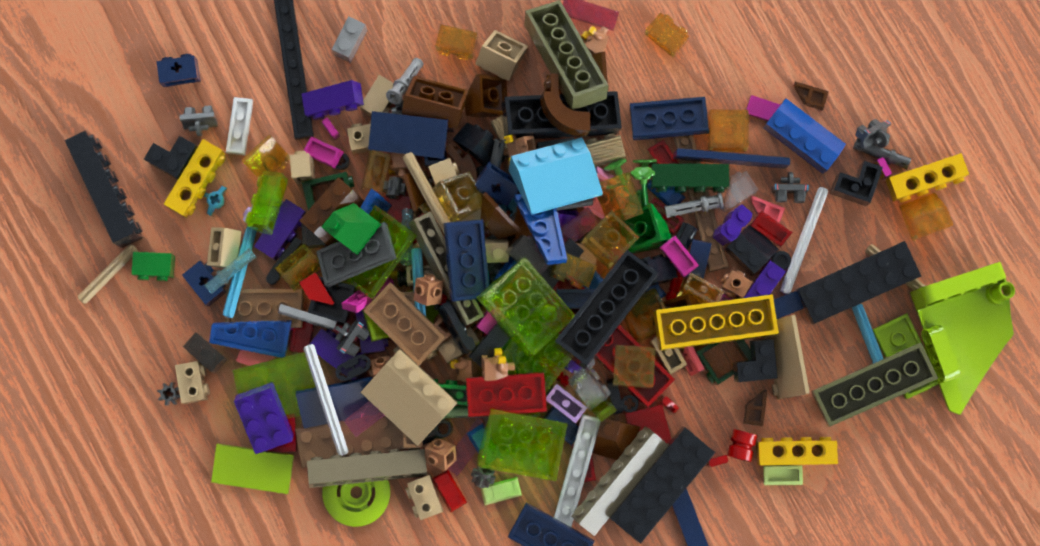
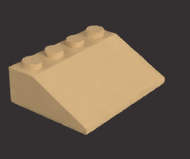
M791 315L777 319L779 334L763 337V339H774L778 378L774 379V384H772L773 395L777 396L778 400L809 394L796 316Z
M401 349L396 352L361 391L373 405L417 446L458 403Z

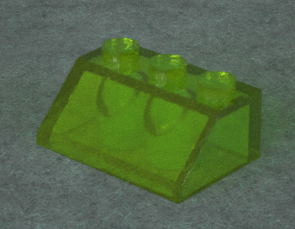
M263 171V174L258 177L257 194H253L251 200L253 207L251 212H248L245 220L249 229L272 235L289 181L283 173Z

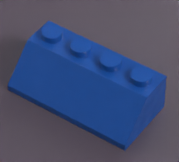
M787 98L763 127L764 130L822 174L831 167L846 143Z

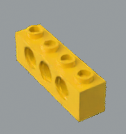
M202 139L165 200L164 205L185 218L189 215L191 216L196 209V202L205 195L207 184L214 180L216 169L218 166L221 167L223 165L226 153ZM206 159H210V165L206 168H203V161ZM199 175L201 177L200 182L193 184V178ZM185 192L191 193V196L188 200H183V194Z
M962 153L889 177L885 181L893 202L899 200L902 203L910 200L912 195L917 194L920 197L928 194L930 189L935 188L938 191L946 188L948 183L953 182L956 185L964 182V178L970 174ZM942 169L948 170L949 178L943 176ZM924 175L931 177V184L925 182ZM906 181L913 183V190L907 188Z
M792 437L781 438V441L773 442V438H761V442H756L757 465L838 464L837 441H831V437H819L820 441H812V437H800V441H793ZM796 445L801 448V454L798 457L792 453V449ZM815 445L819 446L821 450L818 456L812 454V448ZM775 446H779L782 449V454L779 457L773 454Z

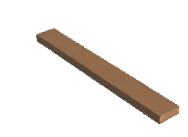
M693 135L673 137L676 149L697 150ZM679 160L680 164H701L697 161ZM687 190L690 201L699 200L701 196L709 197L708 190H705L704 193H694V190ZM713 209L708 210L707 213L702 211L693 212L701 241L712 243L707 262L709 273L728 268L724 248L713 238V233L718 227Z

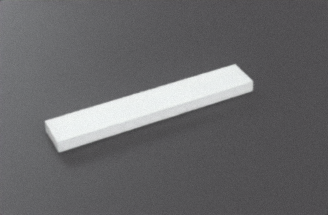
M582 414L554 518L572 527L574 520L571 516L579 502L601 423L600 418Z

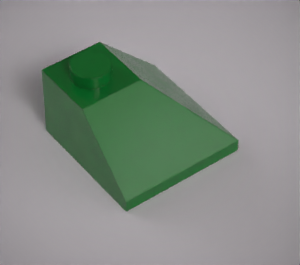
M353 203L334 211L322 228L358 255L381 224Z
M651 203L619 218L628 250L632 254L658 249L671 239L667 223Z

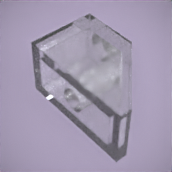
M739 171L730 177L732 180L729 182V188L726 191L724 213L758 192L759 189L747 171L742 174Z

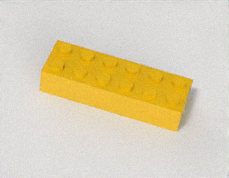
M773 294L660 309L653 312L659 351L779 334Z

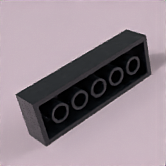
M617 91L607 92L605 100L573 110L590 112V132L587 136L608 135L612 133L617 135L622 128ZM559 94L562 103L570 109L564 96ZM541 95L504 97L501 103L505 136L512 135L516 136L517 139L525 136H534V139L580 137L564 133L548 121L541 107Z
M85 130L64 140L112 242L124 248L142 239L141 233L143 229L139 222H135L133 218L135 215L134 210L125 201L127 198L126 193L117 184L119 179L116 173L112 172L109 167L111 162L108 156L104 155L101 151L103 145L99 138Z
M903 241L800 287L796 291L811 324H815L919 278L921 274L906 242Z
M626 250L558 336L553 346L585 370L659 273Z
M684 426L681 427L668 443L669 446L610 516L612 521L640 544L716 453Z

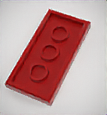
M544 372L510 374L504 378L492 381H484L483 376L466 378L468 417L547 412Z

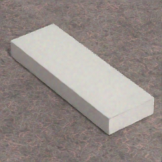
M238 97L233 99L226 146L227 154L246 155L253 99Z

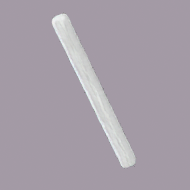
M819 187L816 192L790 266L780 288V292L784 294L791 293L827 197L828 189Z
M313 344L304 347V352L337 453L342 456L348 454V448L315 346Z

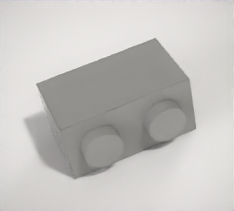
M348 16L332 47L333 54L351 63L368 31L366 24Z

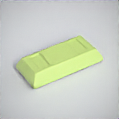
M802 465L763 466L764 485H803Z
M518 477L490 484L489 488H480L484 505L522 496Z

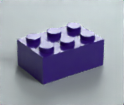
M273 382L236 395L234 403L255 455L292 442L294 433Z

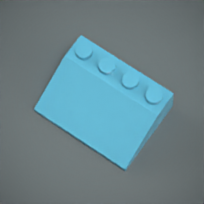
M582 137L511 156L509 172L531 215L603 195L590 151Z

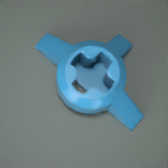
M222 186L218 191L211 193L205 192L203 197L207 198L209 205L208 215L211 216L215 209H219L224 205L225 198L223 194L227 189L226 187Z

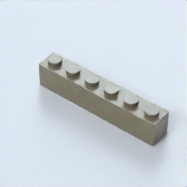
M431 211L409 222L408 224L437 279L443 281L442 291L447 296V301L455 307L460 322L466 326L484 317L476 299L451 302L445 239Z
M645 426L638 432L632 443L625 448L619 459L612 464L609 471L601 477L599 483L588 493L586 499L575 509L571 517L595 536L669 445Z
M420 447L409 448L408 451L392 449L389 450V453L372 451L370 455L352 453L350 457L333 455L330 459L313 457L310 461H307L309 488L427 475L425 449H420Z

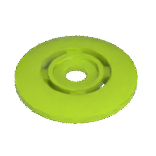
M388 480L344 484L341 487L340 497H337L339 485L324 486L322 489L323 502L328 513L341 524L352 527L365 526L376 521L384 513L390 500V484ZM355 486L362 489V495L359 498L351 496V489ZM375 487L374 501L370 506H368L367 503L370 501L372 496V488Z

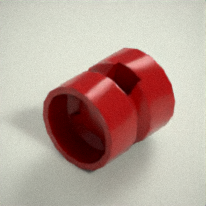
M733 429L731 436L733 444L729 445L727 456L751 462L754 453L751 448L756 445L758 435Z

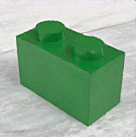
M133 252L131 275L137 277V280L148 281L149 277L156 278V281H168V278H174L175 255L172 253Z

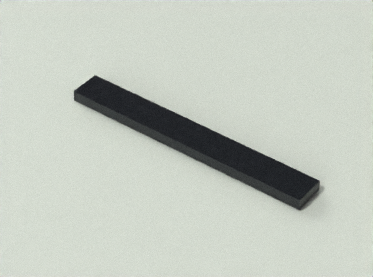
M274 0L294 138L299 140L310 138L311 136L314 137L312 119L305 116L302 93L307 92L294 1Z
M568 238L564 243L567 262L546 264L468 355L481 368L482 355L494 357V349H502L535 310L540 301L547 296L584 252L571 238Z

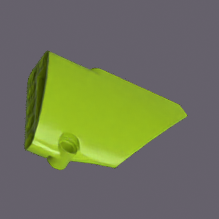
M1001 262L910 292L923 328L921 332L922 340L938 377L937 381L948 411L957 415H961L988 369L1014 335L1010 298L1015 294V287L1012 283L1006 281V275Z

